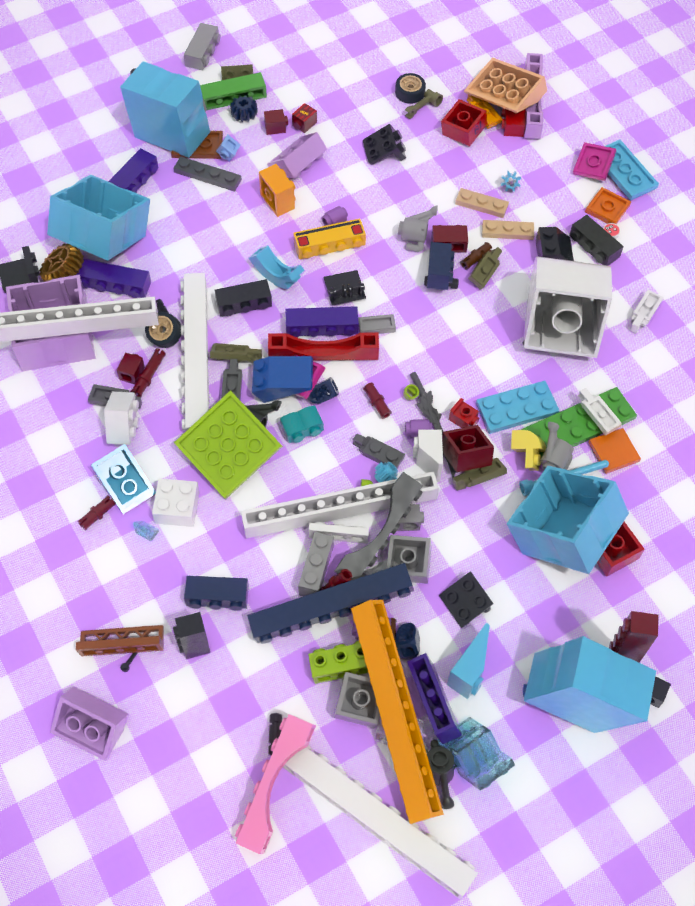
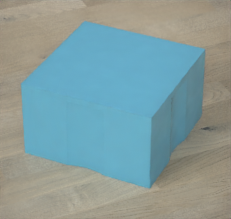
M143 61L120 86L135 138L169 151L173 150L189 158L210 133L198 80L169 72Z
M89 175L76 182L73 186L50 196L47 235L108 261L146 236L150 199L130 190L120 188L94 175Z
M547 466L534 484L530 494L521 502L506 524L522 554L590 574L629 512L616 481L595 476L579 475L570 470Z
M582 636L565 642L563 645L550 647L534 653L524 701L593 733L638 724L648 720L656 670Z

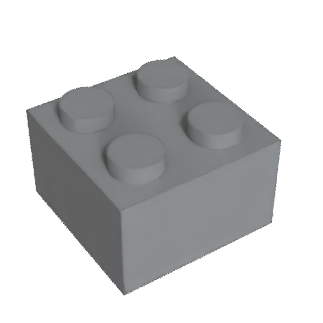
M390 535L387 568L405 563L412 583L428 584L432 548L431 538Z
M345 672L334 718L376 728L380 713L369 677Z

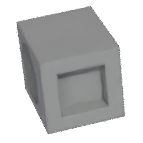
M420 504L409 505L412 509L406 518L401 517L398 521L400 527L397 531H420V525L424 523V511H420Z

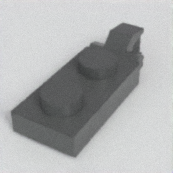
M230 359L229 369H225L223 372L221 398L231 390L241 401L243 374L242 369H238V359Z
M93 384L88 402L89 404L106 406L112 391L129 392V390ZM135 396V400H138L139 402L138 409H141V397Z
M356 434L353 438V445L359 447L362 455L377 463L391 462L398 469L405 457V453L373 437H364Z

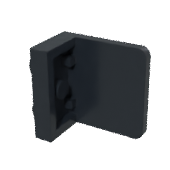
M388 124L363 139L366 156L371 165L392 153L400 161L406 159V147L401 142L402 135L398 129L395 130L391 124Z
M29 246L22 247L24 259L0 264V278L4 293H6V287L32 282L39 283L38 276H40L38 265L35 266L37 262L35 252H31Z

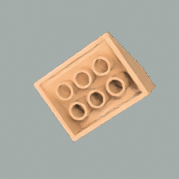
M492 57L466 87L464 93L518 113L539 102L547 92L545 76Z

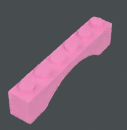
M288 714L287 718H283L279 728L281 734L278 739L274 740L271 746V751H273L271 758L265 761L262 768L264 773L262 780L258 781L254 787L253 793L255 797L253 802H249L245 809L244 815H246V819L243 824L239 825L236 831V844L258 854L265 853L273 834L269 807L274 782L288 760L299 751L308 747L316 725Z

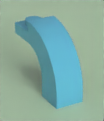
M269 246L260 247L249 257V260L261 275L283 289L290 288L300 279V274L305 271L301 265L290 267L283 264L274 255Z

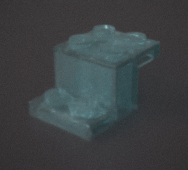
M471 717L458 725L462 736L445 744H442L439 739L437 740L439 746L445 747L452 752L454 766L459 775L480 791L489 787L493 781L508 773L515 766L513 759L500 750L491 730Z

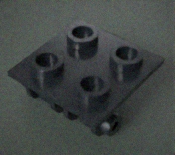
M358 270L323 277L331 305L366 299L365 285L361 283Z
M471 571L439 595L461 628L481 613L489 612L494 604Z

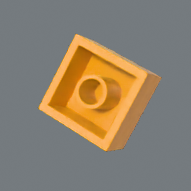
M277 164L259 171L260 195L275 215L279 217L295 209V185L292 180L287 178L285 171L280 169Z

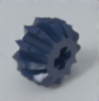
M239 95L238 99L234 98L233 102H231V115L236 121L241 120L243 123V121L249 122L250 119L254 120L258 113L256 100H253L252 97L247 98L246 95L244 97Z

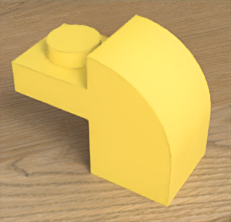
M512 430L511 449L516 452H526L525 468L530 471H538L541 465V455L539 452H545L546 450L544 441L531 431Z

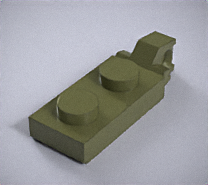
M498 246L496 249H493L491 252L488 251L483 255L468 277L480 290L485 287L500 265L498 257L502 250Z
M214 343L210 351V358L217 360L238 359V362L251 361L254 363L255 360L262 359V349H251L248 345Z
M494 458L491 466L467 470L453 477V486L457 491L466 489V487L475 486L507 474V468L498 458Z

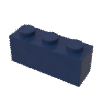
M431 242L427 288L448 290L449 283L453 282L455 251H451L452 244Z
M186 576L185 604L193 609L209 607L214 610L230 608L234 611L247 609L248 578Z

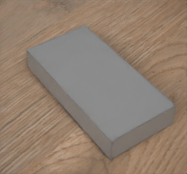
M394 314L358 317L360 333L379 332V334L396 332Z

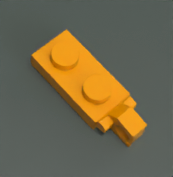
M467 94L468 103L487 110V129L501 123V116L487 101Z

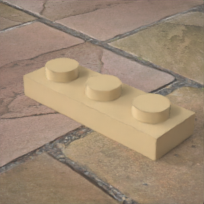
M461 188L455 204L504 218L509 201Z
M483 220L482 237L534 240V222Z

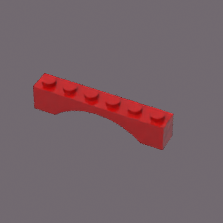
M379 332L358 333L354 336L334 341H312L294 337L287 333H268V356H312L313 361L378 360Z

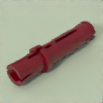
M156 348L142 374L138 375L137 382L130 391L135 393V395L137 393V397H142L146 387L150 386L154 373L166 356L163 350L159 354L160 349Z

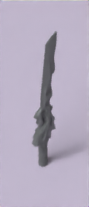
M412 372L410 377L415 386L418 387L420 395L418 397L420 403H417V406L423 412L422 415L429 420V423H432L434 429L442 430L443 435L444 431L439 422L442 414L438 413L437 409L432 406V391L430 390L426 393L417 373ZM445 457L452 477H454L456 471Z

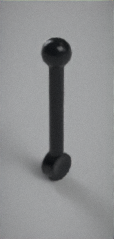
M132 653L128 661L121 665L120 668L123 672L129 671V665L138 653Z

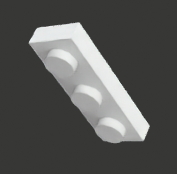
M323 522L309 523V538H313L314 532L334 536V541L368 544L369 528L363 526L349 527L343 524L328 525Z

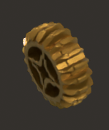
M68 243L53 249L48 254V257L44 259L45 261L41 264L42 267L39 270L43 282L74 276L79 273V269L82 268V263L84 262V256L80 249Z

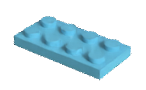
M621 140L605 146L615 148L617 151L608 175L630 201L658 188L659 183Z
M546 381L476 400L477 408L489 434L541 420L560 411Z

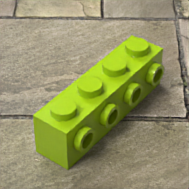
M359 641L347 646L345 644L336 645L333 649L328 650L316 649L313 653L308 654L312 678L315 684L342 679L345 672L357 675L368 673Z

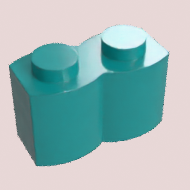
M315 405L305 407L298 412L286 414L280 418L281 427L289 443H299L306 436H317L324 430L323 421Z

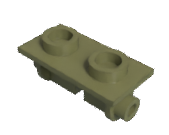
M253 64L221 66L222 80L253 74Z

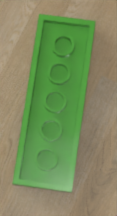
M618 387L599 394L621 421L622 425L636 419L637 414ZM580 403L521 429L531 431L544 441L546 448L550 432L548 422L557 423L559 425L557 437L568 442L573 447L604 434ZM539 452V454L541 455V458H542L544 452Z

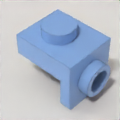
M227 134L216 152L223 159L230 161L241 144Z

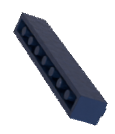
M402 563L249 614L247 617L254 640L257 643L265 644L271 642L272 638L278 636L287 637L293 631L299 629L301 631L308 630L317 623H329L332 621V618L338 616L340 618L347 617L352 614L351 608L369 600H383L384 604H386L392 598L398 596L399 598L407 597L414 591L406 564Z

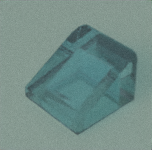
M135 521L133 523L135 533L149 541H152L159 532L158 528L145 521Z

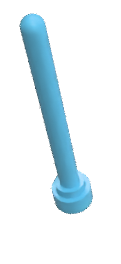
M603 460L570 471L583 475L609 466V462ZM526 479L519 482L523 496L530 494L536 481Z

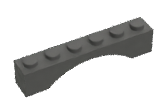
M402 472L390 489L389 514L381 532L367 546L344 555L333 572L338 575L341 570L348 569L352 573L351 580L366 576L364 571L368 566L372 567L378 559L375 555L379 549L383 551L389 543L387 537L390 533L394 535L400 527L398 521L401 517L406 518L412 508L409 505L413 500L417 502L423 492L420 489L423 485L405 472Z

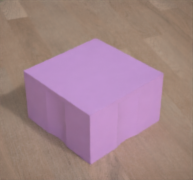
M80 275L6 287L9 312L88 303ZM92 332L12 341V348L22 372L96 359Z

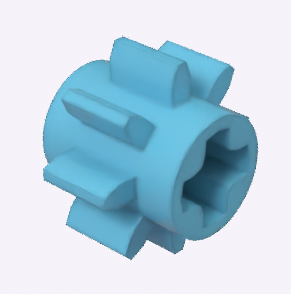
M507 170V175H501L504 181L500 184L501 186L506 185L505 191H508L510 188L514 192L516 186H521L518 183L521 177H516V171L512 174ZM510 177L513 179V184L511 185L508 182Z
M380 462L375 467L376 474L374 476L378 482L397 479L398 470L391 462H385L384 464Z

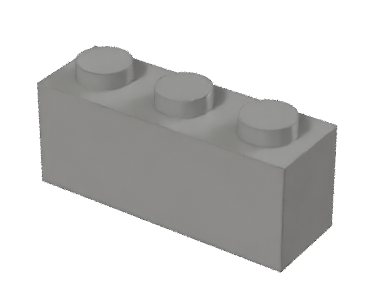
M205 23L199 24L184 53L185 67L204 70L205 66L209 63L211 54H214L216 44L221 39L218 26Z
M314 532L298 585L299 595L306 596L321 590L334 548V536Z

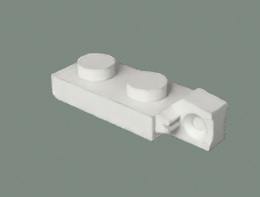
M649 289L646 291L630 320L634 322L630 331L637 333L641 325L644 327L648 325L662 303L663 296Z
M586 387L579 391L578 397L581 400L582 408L605 436L621 427V421L599 395H592Z

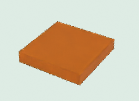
M601 187L586 207L585 213L607 224H617L630 207L631 201Z
M624 428L615 430L606 436L595 437L588 442L598 461L607 460L609 462V466L603 468L605 474L638 463L641 460Z

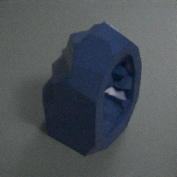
M329 377L317 383L310 393L308 400L312 403L321 404L338 396L339 391L334 379Z
M411 622L402 624L396 632L395 643L399 657L406 660L413 659L420 652L419 631Z

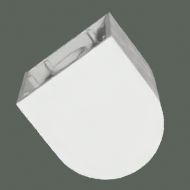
M536 256L527 299L524 348L597 358L613 298L611 266Z

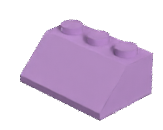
M318 132L304 135L268 162L267 165L270 167L277 164L280 169L285 171L287 178L295 179L301 175L303 169L311 167L314 160L323 157L327 147Z
M73 686L60 696L50 733L106 761L124 731L129 714Z

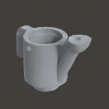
M438 205L433 206L428 211L405 217L404 221H400L398 235H401V240L418 242V245L407 243L406 250L416 252L423 250L428 222L430 218L437 215Z
M548 422L550 432L547 448L540 460L543 466L542 469L545 470L547 466H553L567 470L573 458L574 448L568 442L557 437L559 425L554 422Z

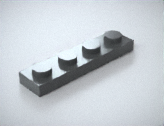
M181 156L173 168L174 173L234 192L242 180L239 174Z

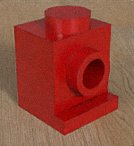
M460 398L451 408L448 420L460 428L475 426L479 421V411L465 403L463 398Z

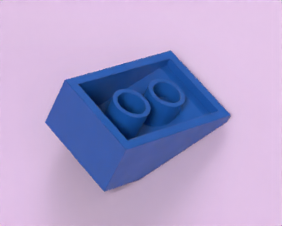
M269 356L255 360L253 363L252 393L263 403L312 390V356Z

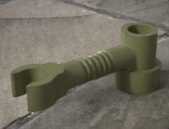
M427 89L424 93L425 98L414 106H408L405 109L408 112L405 116L409 119L413 118L417 111L428 103L438 107L443 101V95Z

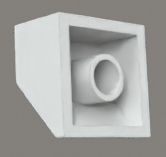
M418 430V436L414 437L413 458H416V465L425 473L434 471L437 482H440L443 468L442 430Z

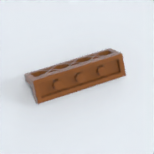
M155 625L81 631L80 642H76V651L81 657L164 651V626ZM159 631L158 636L146 637L151 632ZM131 633H136L140 636L136 638H127ZM110 635H117L119 639L106 640ZM96 636L99 640L86 641V637Z

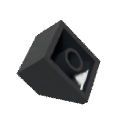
M557 227L538 228L536 236L538 257L574 261L571 240L567 234Z

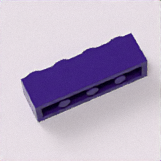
M140 148L108 182L137 193V190L158 170L157 157Z
M83 259L82 268L76 274L80 275L84 288L113 292L118 295H129L134 298L146 297L151 284L149 271Z
M358 306L285 309L286 333L294 337L351 336L358 334Z
M427 653L407 661L437 738L442 744H445L462 736L435 666Z

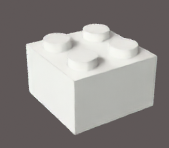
M112 391L104 409L107 444L130 445L132 438H135L136 428H139L140 418L136 416L139 402L135 400V393Z
M158 478L152 511L155 524L194 527L200 494L198 482Z

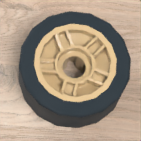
M406 73L399 76L395 85L396 97L408 104L421 101L424 98L426 89L425 80L415 73Z
M158 312L159 325L145 326L146 337L158 347L169 348L174 346L181 337V323L172 314Z

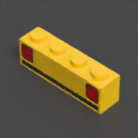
M360 218L293 233L294 246L299 259L366 245V233Z

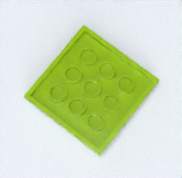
M231 390L174 442L225 499L283 447Z

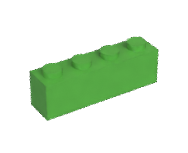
M261 72L200 85L207 110L230 106L233 99H238L239 95L241 97L246 95L247 98L252 97L253 100L267 98L266 84Z

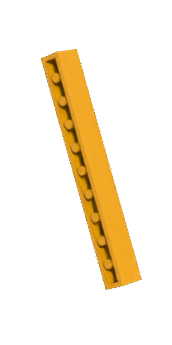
M366 601L351 608L353 621L358 632L364 661L367 665L370 683L375 694L376 705L381 716L382 726L387 738L406 814L410 824L444 815L384 601Z

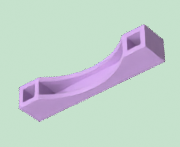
M527 53L524 69L542 75L543 54ZM541 99L539 102L526 108L524 138H541L543 129Z

